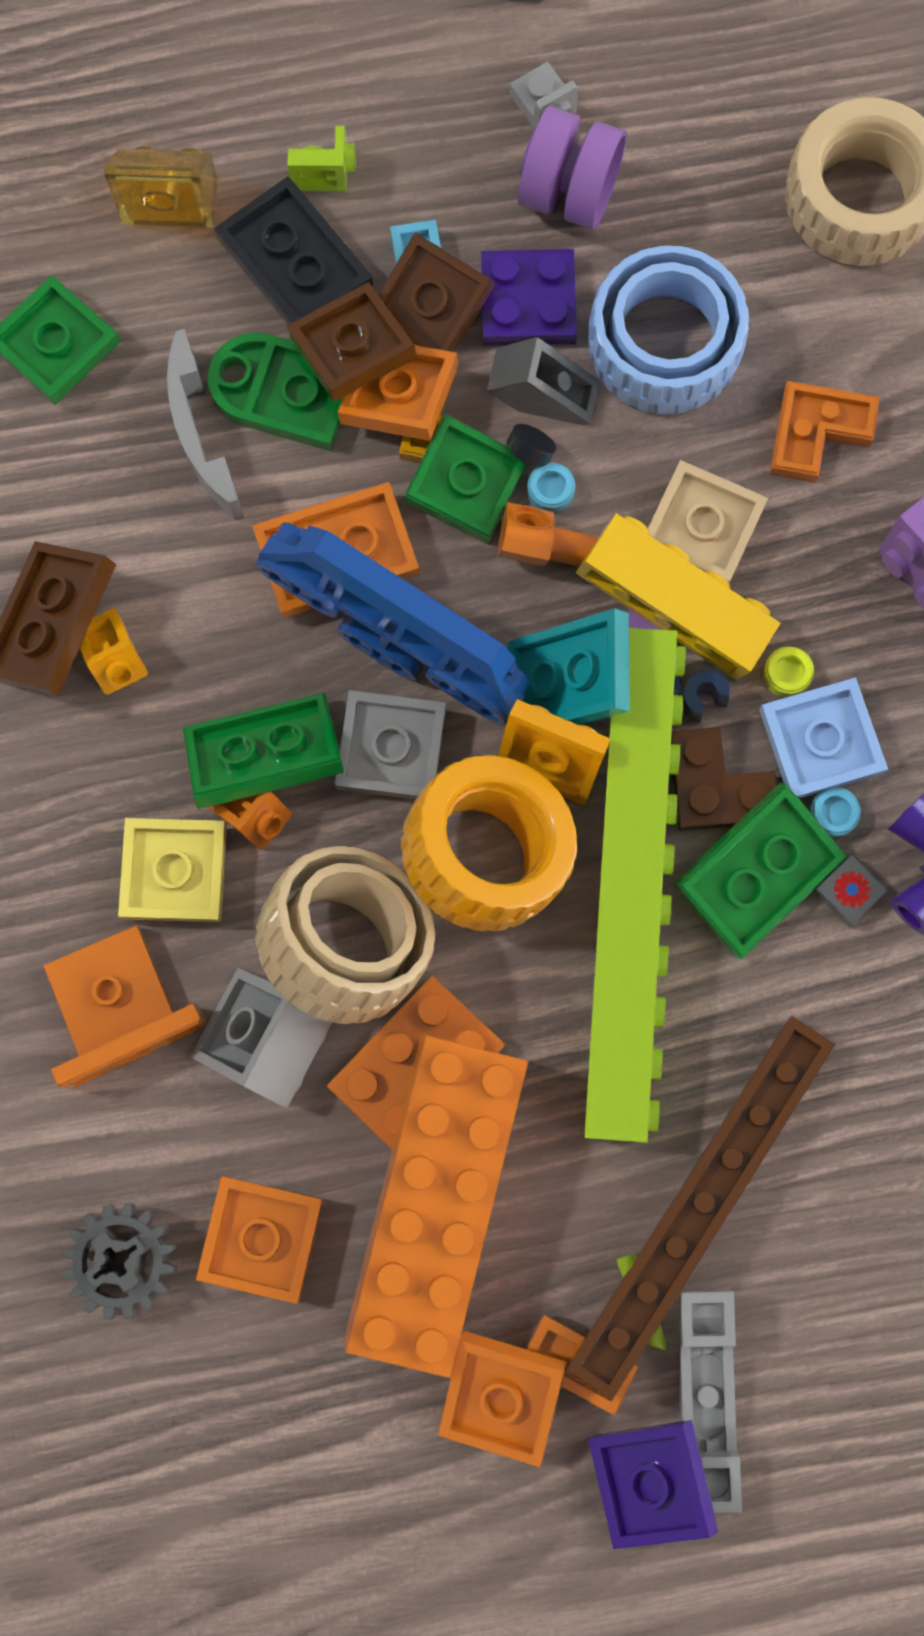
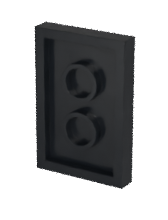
M289 176L214 228L216 238L288 325L368 282L373 286L372 275Z

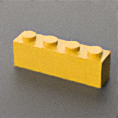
M616 513L601 532L576 571V574L659 629L677 630V641L733 679L738 680L750 673L781 623L770 616V610L761 602L752 598L744 599L729 589V582L721 575L712 571L704 572L689 562V556L679 547L672 544L664 545L650 536L648 528L642 522L629 516L623 518Z

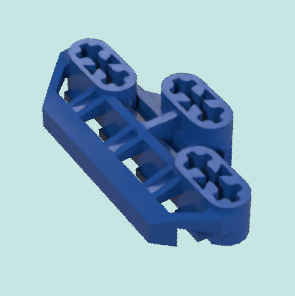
M284 522L276 534L271 535L259 553L255 566L265 577L329 617H336L340 610L347 615L337 628V633L348 643L401 677L414 681L424 665H427L429 669L425 675L432 684L482 717L501 726L507 724L509 713L516 699L523 701L531 681L522 671L517 669L518 666L514 664L516 658L504 644L329 531L309 526L307 530L305 528L300 529L296 525Z

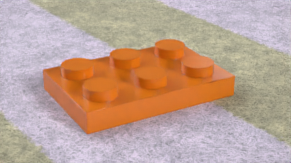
M390 482L252 525L260 551L271 535H275L284 522L296 525L300 529L305 528L306 530L309 526L329 531L403 580L420 575L419 565ZM270 580L283 619L314 609Z
M433 975L327 1085L390 1149L393 1147L421 1034L495 1053H500L506 1046Z

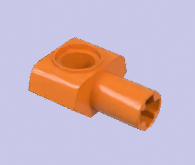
M507 502L499 534L497 556L545 566L550 560L580 567L599 536L555 527L554 512Z

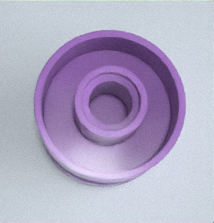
M548 106L542 114L536 130L532 133L524 153L520 171L521 180L518 204L550 215L562 193L566 192L565 221L596 230L605 213L616 183L625 150L627 131L596 121L587 133L583 144L580 145L578 144L580 115Z

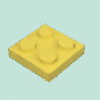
M125 818L118 917L122 920L221 922L227 836L226 822L215 820Z

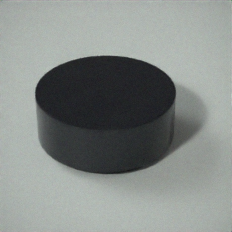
M526 424L515 425L506 441L509 451L517 459L535 467L546 466L556 451L554 441L547 434Z

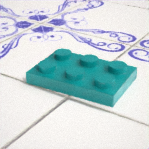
M614 608L508 641V650L516 658L514 664L531 681V685L524 695L523 702L541 706L551 714L577 725L630 712L628 612Z

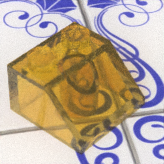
M142 146L135 149H118L104 165V176L122 224L214 227L218 177L211 152H202L194 148H184L180 151L155 150Z

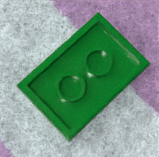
M325 692L183 727L193 798L197 809L344 773Z
M779 783L672 885L734 957L742 960L848 857L786 783Z

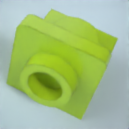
M335 126L334 149H323L319 146L288 149L287 167L289 177L301 191H347V173H355L356 147L355 143H347L345 126Z

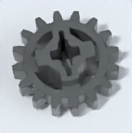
M127 1203L124 1205L121 1215H118L114 1204H108L103 1206V1219H100L94 1213H87L84 1216L88 1227L86 1231L71 1229L69 1235L77 1242L76 1248L62 1250L61 1256L73 1260V1267L61 1274L62 1278L76 1279L78 1285L69 1293L71 1298L82 1295L88 1297L84 1311L91 1313L102 1305L104 1306V1319L111 1320L115 1318L119 1308H122L125 1318L130 1319L137 1316L138 1302L143 1308L150 1310L156 1306L152 1295L154 1291L161 1294L169 1292L171 1288L162 1280L163 1275L177 1272L178 1266L166 1262V1255L176 1251L178 1248L177 1244L163 1243L162 1237L170 1229L167 1224L155 1228L151 1225L155 1212L146 1210L138 1218L136 1217L135 1204ZM111 1226H129L138 1230L140 1234L131 1239L121 1238L116 1230L113 1231ZM92 1245L95 1249L93 1266L88 1270L87 1257ZM136 1249L129 1254L130 1258L124 1263L127 1271L122 1269L104 1273L116 1259L113 1250L117 1253ZM152 1251L153 1267L148 1278L144 1272L146 1256ZM108 1283L119 1285L122 1291L127 1292L129 1296H111L101 1291L100 1288Z

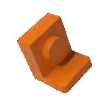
M271 791L208 807L260 850H264L272 839L280 834L284 825L292 816V812Z

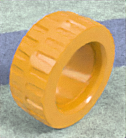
M495 755L471 756L445 767L441 773H438L415 800L403 825V835L401 837L402 861L411 885L423 902L436 914L463 928L483 932L503 931L509 927H517L534 917L565 886V882L572 874L574 861L577 858L576 827L571 811L560 792L546 777L535 769L507 757ZM475 810L490 813L506 823L519 839L524 854L523 875L520 881L510 884L492 883L479 878L466 869L457 859L449 844L447 818L453 813Z

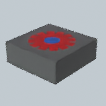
M853 855L846 859L814 890L848 927L853 925L888 891Z

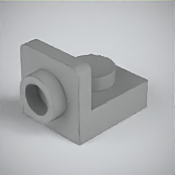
M548 61L509 83V95L534 130H536L539 120L548 106L577 113L579 88L574 81L564 85Z

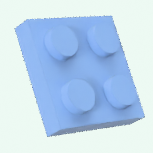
M856 677L762 704L759 709L783 782L788 785L798 799L833 787H841L882 775L888 770Z

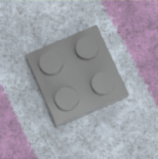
M349 690L340 745V756L344 773L336 775V790L416 800L422 790L438 773L447 709L446 702Z

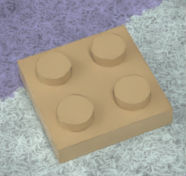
M680 460L648 527L649 535L664 545L672 544L687 553L690 558L689 562L704 572H715L730 583L768 498Z

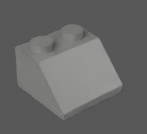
M237 968L190 1057L243 1087L288 1108L293 1096L301 1087L303 1077L315 1054L325 1041L332 1022L317 1019L304 1013L281 996L271 982L241 968Z

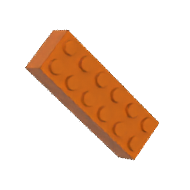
M421 1034L343 1339L346 1353L451 1378L528 1061Z

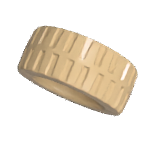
M863 97L838 103L820 113L815 120L810 122L800 137L792 156L785 188L788 216L795 230L806 244L824 257L839 263L868 266L897 259L920 242L924 236L923 116L912 108L896 101L876 97ZM856 158L875 161L889 169L901 183L905 203L892 211L884 213H864L853 210L832 196L824 183L822 175L827 169L840 161Z
M333 846L317 849L309 854H305L285 870L272 888L261 909L256 924L257 935L255 937L262 968L271 984L281 996L297 1009L317 1019L339 1024L364 1023L374 1018H380L392 1008H395L408 995L432 959L435 928L430 907L423 902L411 885L408 875L400 867L388 859L365 849ZM316 901H334L348 905L361 912L375 925L381 934L386 947L387 958L379 962H355L336 954L321 941L313 928L309 904Z

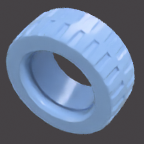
M668 245L647 248L628 256L617 266L613 267L607 274L606 279L601 282L591 309L588 332L589 354L598 378L605 384L610 393L618 397L620 401L644 412L665 415L679 414L704 406L708 401L715 399L721 394L724 387L728 386L741 362L749 331V308L746 305L744 292L738 285L735 277L724 265L698 250ZM659 297L676 298L693 305L703 313L710 323L713 338L704 349L689 357L668 360L652 356L635 345L625 329L624 318L633 307L648 299Z

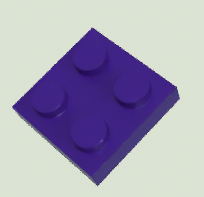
M574 249L481 251V273L496 283L482 306L483 346L509 345L536 337L547 344H576Z
M692 1420L601 1433L588 1439L613 1549L705 1539L718 1533Z

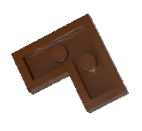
M720 727L671 731V744L680 745L679 774L673 775L675 794H677L679 831L733 827L777 786L775 771L725 774Z

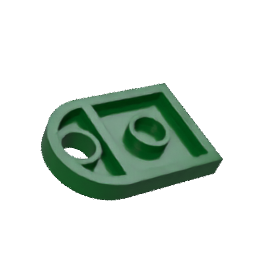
M253 332L236 336L218 349L209 366L208 385L216 407L227 419L244 427L332 451L341 425L337 412L343 397L335 402L332 400L292 340L271 334ZM231 365H240L246 369L243 379L235 383L224 381L221 375Z

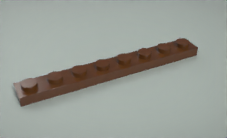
M791 1016L788 1018L566 1366V1370L611 1401L614 1399L835 1046L833 1042L795 1017Z

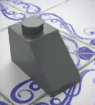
M536 337L497 347L487 391L518 412L587 425L591 424L600 380Z

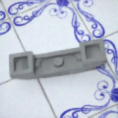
M185 329L175 331L168 358L167 390L170 411L179 440L194 474L213 501L234 520L244 518L225 457L210 461L206 460L187 398L188 396L205 392Z
M681 1291L679 1293V1390L681 1421L692 1420L714 1513L742 1512L741 1468L736 1438L733 1346H736L734 1291Z

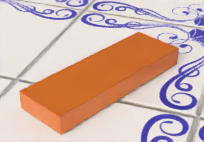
M192 1003L52 1068L51 1072L57 1086L74 1089L205 1028V1025L208 1023L202 1009Z

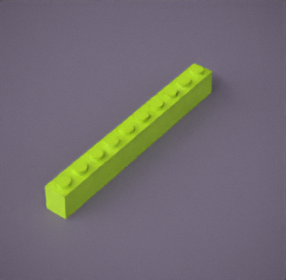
M629 628L630 712L611 716V740L608 755L584 1138L648 1143V1131L658 1132L660 1101L650 1100L651 1079L661 1080L663 1049L653 1048L654 1027L664 1028L666 997H657L656 989L657 976L667 977L669 946L659 945L660 925L670 926L672 895L662 894L663 874L673 875L675 845L665 844L666 824L675 825L677 815V794H668L669 774L678 775L680 763V745L671 744L672 725H681L683 712V695H674L675 676H684L686 646H677V630Z

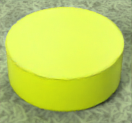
M788 646L777 649L769 656L763 668V680L766 687L773 694L782 698L803 693L814 677V665L811 658L803 650L796 647Z

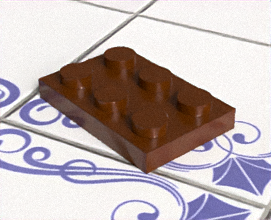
M37 541L34 542L0 617V682L59 696L117 565L105 555Z

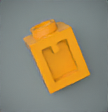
M113 607L93 617L80 646V651L87 667L104 694H112L148 675L147 668L136 651L116 608Z

